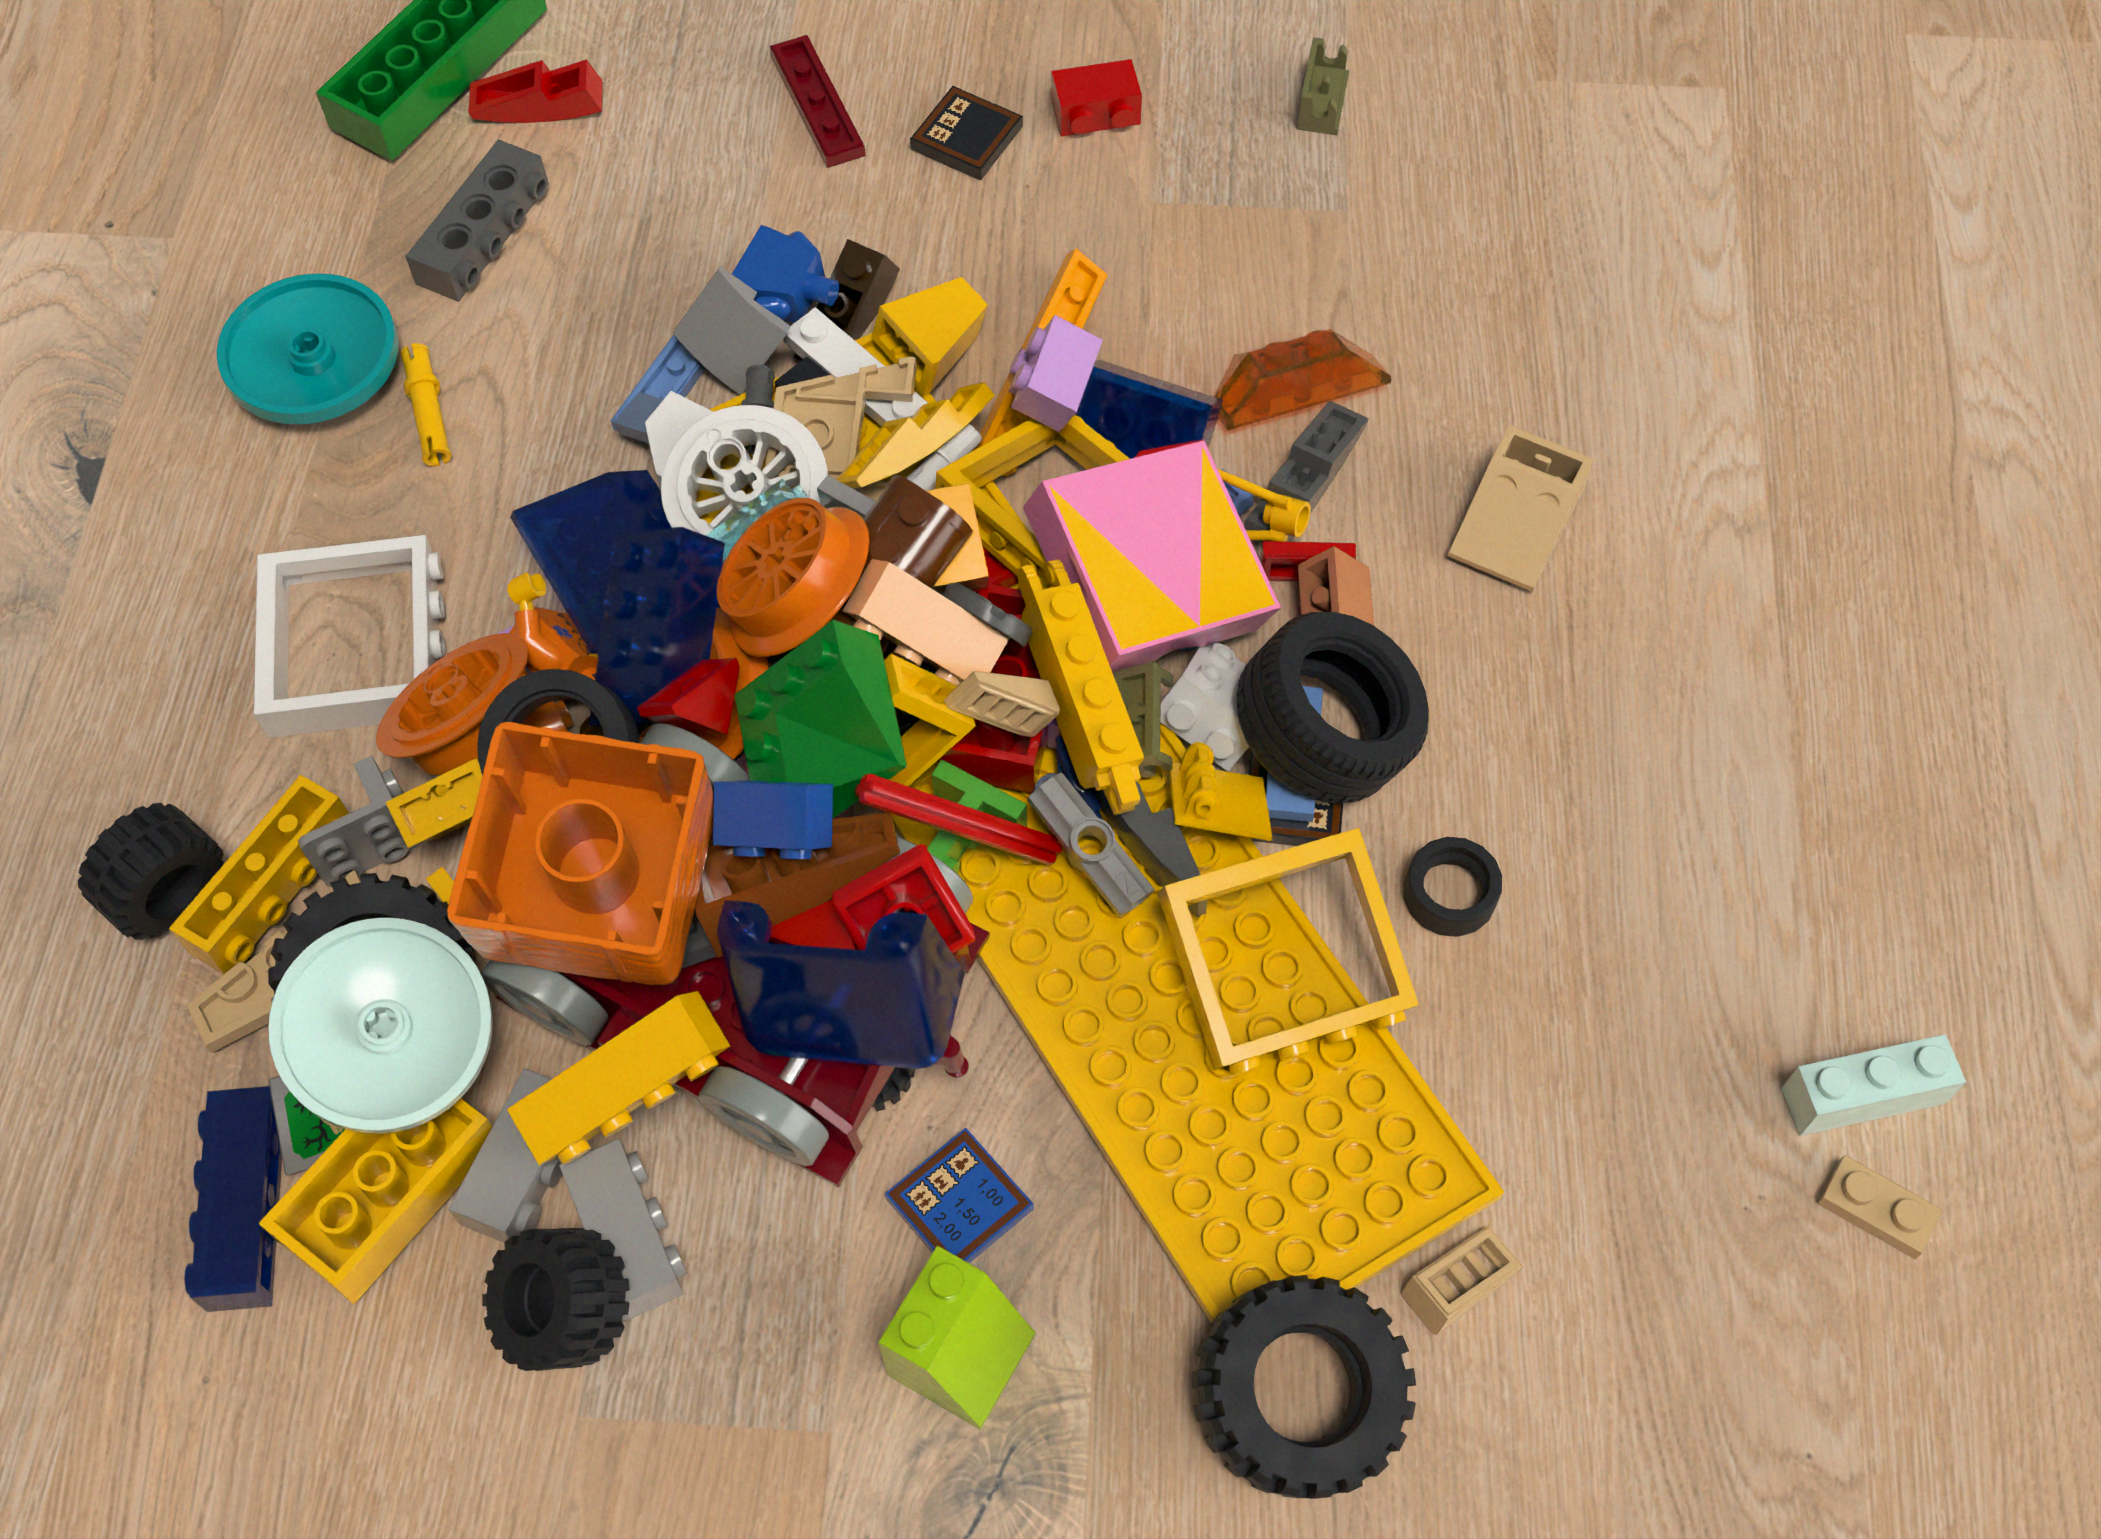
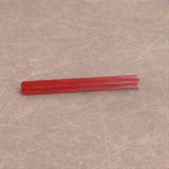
M873 774L863 775L860 784L855 788V795L859 797L861 804L1045 865L1054 864L1057 855L1062 853V845L1057 843L1055 836Z

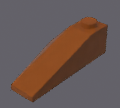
M885 812L832 819V847L812 849V858L810 859L780 858V848H765V856H734V846L713 845V839H711L695 905L696 915L718 958L768 941L770 938L767 934L773 925L825 903L832 898L834 891L874 870L901 852L890 813Z

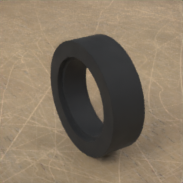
M546 669L529 673L505 687L496 696L484 715L477 742L481 773L483 775L495 728L503 722L522 724L535 709L551 701L567 699L582 702L596 715L602 726L604 737L640 743L637 726L630 710L622 699L611 689L586 675L563 669Z

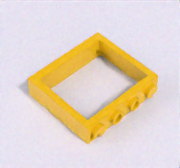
M1075 414L1060 432L1031 418L936 471L935 489L966 483L970 484L982 546L1017 576L1020 566L1032 565L1035 568V572H1037V577H1039L1043 589L1049 588L1045 572L1047 561L1036 536L983 492L980 487L1054 445L1060 447L1087 470L1130 459L1118 450L1111 441L1103 438L1088 426L1081 417Z
M1359 828L1164 886L1158 892L1214 1070L1229 1066L1232 1075L1261 1066L1258 1056L1278 1051L1280 1060L1310 1051L1307 1041L1325 1035L1329 1045L1359 1036L1356 1026L1373 1020L1377 1030L1406 1021L1404 1011L1419 1005ZM1345 858L1392 997L1233 1046L1188 905Z

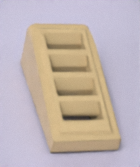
M973 671L945 699L948 709L1028 737H1034L1060 712L1049 680Z
M1487 1225L1413 1275L1403 1289L1402 1297L1431 1333L1437 1335L1519 1273L1523 1266ZM1479 1249L1497 1270L1495 1273L1492 1274L1474 1253L1476 1250ZM1463 1262L1480 1283L1476 1285L1459 1263ZM1443 1275H1446L1448 1277V1279L1458 1289L1462 1296H1457V1294L1442 1278Z

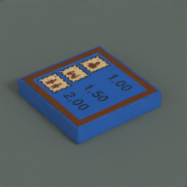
M964 1128L885 1193L886 1200L932 1253L938 1245L968 1263H971L1034 1210L1033 1202L967 1128Z

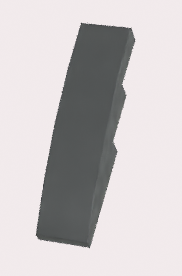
M1329 400L1292 444L1288 460L1269 481L1267 490L1310 503L1311 514L1346 461L1367 426L1369 418ZM1262 499L1249 514L1244 523L1245 530L1271 529L1270 525L1265 524L1263 521V513L1268 501ZM1288 535L1286 542H1290L1294 536Z
M1136 782L1141 799L1139 804L1135 806L1133 811L1114 815L1104 791H1097L1095 787H1092L1104 809L1102 811L1118 836L1162 887L1201 875L1179 825L1174 824L1171 807L1152 814L1141 787ZM1208 900L1188 905L1189 911L1196 917L1206 914Z

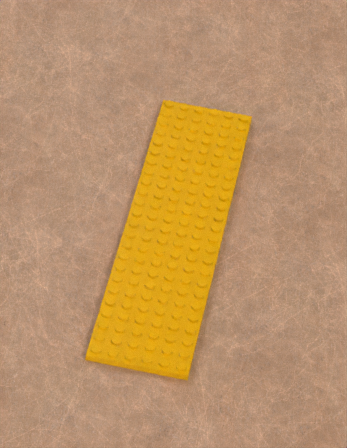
M872 333L855 340L884 366L894 364L871 338ZM773 381V401H774V400H775L776 389H775V383H774V381ZM914 387V391L926 402H936L930 393L923 396ZM746 392L709 410L716 412L724 408L740 406L742 401L746 399ZM865 412L859 452L881 428ZM734 454L724 456L720 461V469L729 470L734 468L739 463L740 458ZM767 454L765 455L762 470L765 468ZM929 455L920 459L919 461L915 462L914 464L910 465L904 470L878 481L889 482L894 475H900L906 478L914 470H916ZM709 466L702 478L716 480ZM993 480L980 487L983 492L1024 525ZM749 484L741 488L746 495L754 491ZM790 487L777 492L795 496L797 490ZM698 490L696 501L700 502L722 494ZM771 504L770 506L773 508V507H775V506H777V505H776V504ZM725 508L704 514L700 519H704L710 524ZM737 516L720 533H733ZM749 517L745 531L754 523L752 517ZM1019 583L1010 586V588L1020 589ZM891 643L883 654L884 660L890 654L899 657L894 653L897 644ZM1160 722V752L1171 756L1173 762L1181 763L1186 748L1176 734ZM1047 744L1038 780L1046 774H1058L1056 749L1048 748ZM938 760L909 787L934 795L931 774L938 766ZM1155 765L1156 775L1146 778L1140 776L1141 778L1138 783L1152 814L1170 807L1173 811L1169 770ZM994 786L1027 804L1028 828L1054 836L1027 802L1028 797L1032 793ZM1101 812L1100 814L1103 820L1106 821L1112 827V825L1105 817L1103 812ZM890 813L895 830L900 838L915 845L924 844L928 848L939 832V829ZM1179 825L1201 875L1263 856L1251 839H1243L1233 834L1210 830H1192L1186 826ZM1113 827L1115 840L1155 889L1140 905L1120 918L1083 871L1077 870L1071 865L1063 846L1062 853L1057 855L1055 863L1051 865H1045L979 843L974 849L967 848L960 858L958 875L965 881L973 895V903L968 909L966 916L970 923L990 933L989 939L977 957L1210 1322L1215 1319L1219 1312L1226 1310L1233 1304L1232 1301L1245 1292L1271 1281L1282 1280L1290 1276L1307 1275L1308 1279L1327 1277L1339 1280L1340 1287L1346 1290L1353 1287L1358 1288L1502 1198L1504 1194L1503 1189L1388 1029L1385 1027L1377 1030L1374 1020L1357 1025L1356 1028L1359 1036L1329 1045L1326 1035L1307 1041L1310 1051L1280 1060L1278 1051L1258 1056L1261 1066L1232 1075L1229 1066L1214 1070L1158 896V892L1163 887L1129 851ZM1085 835L1078 839V845L1084 853L1096 855L1103 851V845L1094 836ZM1279 878L1208 899L1206 914L1196 917L1190 912L1233 1046L1369 1004Z

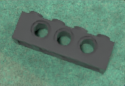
M499 139L495 142L405 256L416 285L457 302L461 300L469 288L476 285L481 272L492 258L499 255L505 241L515 229L522 225L525 215L547 191L549 183L540 155Z

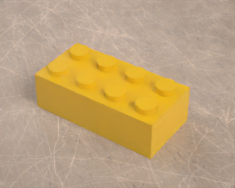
M461 1098L438 1117L411 1129L391 1133H362L345 1129L258 1224L281 1246L354 1305L459 1188L487 1138L492 1125L484 1115Z

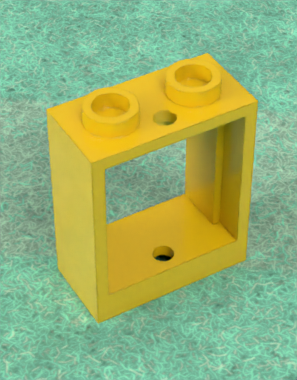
M890 654L884 660L894 707L920 718L915 725L901 736L907 767L889 779L909 787L975 727L973 717L947 708L945 699L957 685Z
M478 758L385 802L408 848L440 838L471 823L483 776Z

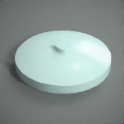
M372 918L352 922L326 933L303 950L293 961L281 979L272 1001L268 1026L269 1044L276 1069L282 1081L297 1100L314 1115L337 1127L355 1132L391 1133L424 1124L441 1115L461 1099L472 1086L485 1063L492 1038L493 1017L490 997L484 980L470 956L456 942L440 931L412 920Z

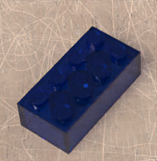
M684 527L615 535L614 548L611 554L612 564L608 592L604 604L605 614L601 642L598 648L595 681L611 689L626 704L636 723L639 737H644L650 727L658 723L641 717L637 707L701 660L710 659L717 607V583L722 570L725 542ZM591 710L589 725L602 729L598 718Z

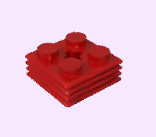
M924 844L911 848L832 893L833 908L883 990L894 987L968 946L976 939L970 921ZM899 908H904L906 911L913 909V922L906 926L901 920L891 922L895 918L894 911Z

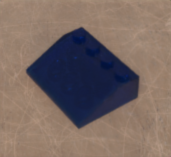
M648 470L607 472L513 510L510 516L592 654L640 649L650 634L665 621L679 615H696L708 609L721 608L717 600L718 579L703 556L686 545L672 529L663 509L661 491Z

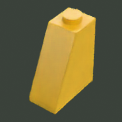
M959 277L880 305L871 338L894 364L899 363L898 359L916 358L915 387L924 396L931 393L978 337L988 304L963 277Z

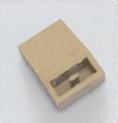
M1509 425L1491 458L1449 550L1448 557L1533 592L1585 489L1595 459Z

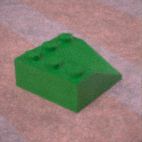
M832 620L735 694L750 781L833 784L832 819L859 801V797L855 795V788L860 784L863 775L873 774L889 780L907 767L879 635Z

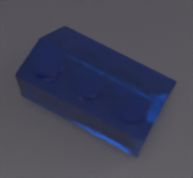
M1097 360L1094 363L1075 415L1081 417L1088 426L1106 440L1111 441L1118 450L1132 459L1141 450L1203 439L1207 447H1209L1223 400L1103 360Z

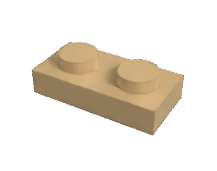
M1846 1155L1838 1161L1817 1203L1914 1259H1917L1923 1253L1943 1211L1938 1206Z

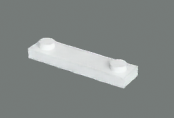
M816 307L792 324L787 335L784 337V343L802 359L809 357L829 375L833 374L834 378L858 373L860 368L876 364L877 368L884 367L881 362ZM914 391L913 402L866 399L864 412L882 427L887 421L906 417L912 418L920 407L928 402Z

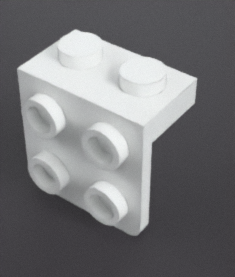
M1213 643L1198 647L1182 675L1161 700L1160 722L1190 744L1202 742L1209 746L1213 751V761L1229 772L1249 748L1239 724L1236 703L1238 680L1246 665L1237 659L1235 653L1229 647L1221 643Z

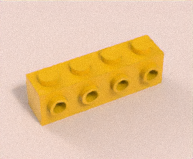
M299 775L170 926L169 930L189 954L223 975L237 965V963H244L249 958L258 939L269 926L276 924L283 917L288 903L302 887L309 885L316 877L317 871L302 852L298 840L303 835L349 814L339 796L303 775Z
M698 991L677 995L509 1107L507 1111L538 1165L558 1158L562 1165H565L588 1152L591 1147L587 1141L598 1133L602 1132L604 1137H608L632 1123L633 1119L629 1113L642 1104H645L647 1109H651L672 1097L676 1093L672 1085L686 1075L690 1081H693L716 1068L719 1063L715 1056L729 1048L730 1044Z

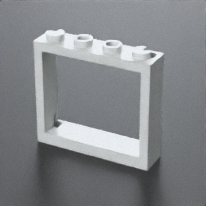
M426 535L257 555L254 716L268 738L378 725L389 706L408 685L401 684L288 698L290 585L412 571L414 679L438 661L439 658L446 655L444 636L442 631L438 630V619L445 617V607L442 593L440 590L437 591V580L444 578V572L441 567L440 552L433 553Z

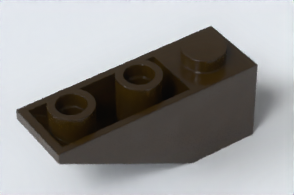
M847 239L830 276V279L837 280L839 283L838 297L832 306L818 303L816 308L853 340H857L877 316L880 305L885 303L900 268L886 255ZM795 353L793 357L794 359L798 361L803 360L797 353Z

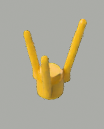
M1218 469L1223 481L1268 501L1264 509L1263 521L1265 524L1270 525L1271 529L1246 530L1250 541L1286 542L1288 535L1297 538L1302 536L1310 518V503L1276 494L1245 479Z

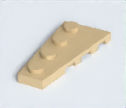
M355 870L344 877L349 885L361 883ZM278 930L262 943L265 946L262 951L247 963H237V965L186 1004L204 1045L211 1053L269 1023L272 1006L271 999L274 997V991L268 984V969L275 966L276 961L271 955V950L275 939H284L287 931L282 934Z

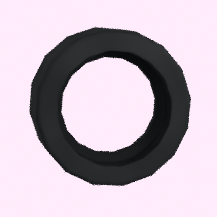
M1444 837L1433 840L1418 850L1409 866L1404 883V899L1410 914L1422 927L1445 936L1459 937L1480 929L1490 920L1502 893V873L1496 859L1483 846L1466 838ZM1442 864L1458 865L1469 870L1482 886V895L1478 903L1473 907L1463 910L1449 909L1435 903L1424 889V878L1428 870Z

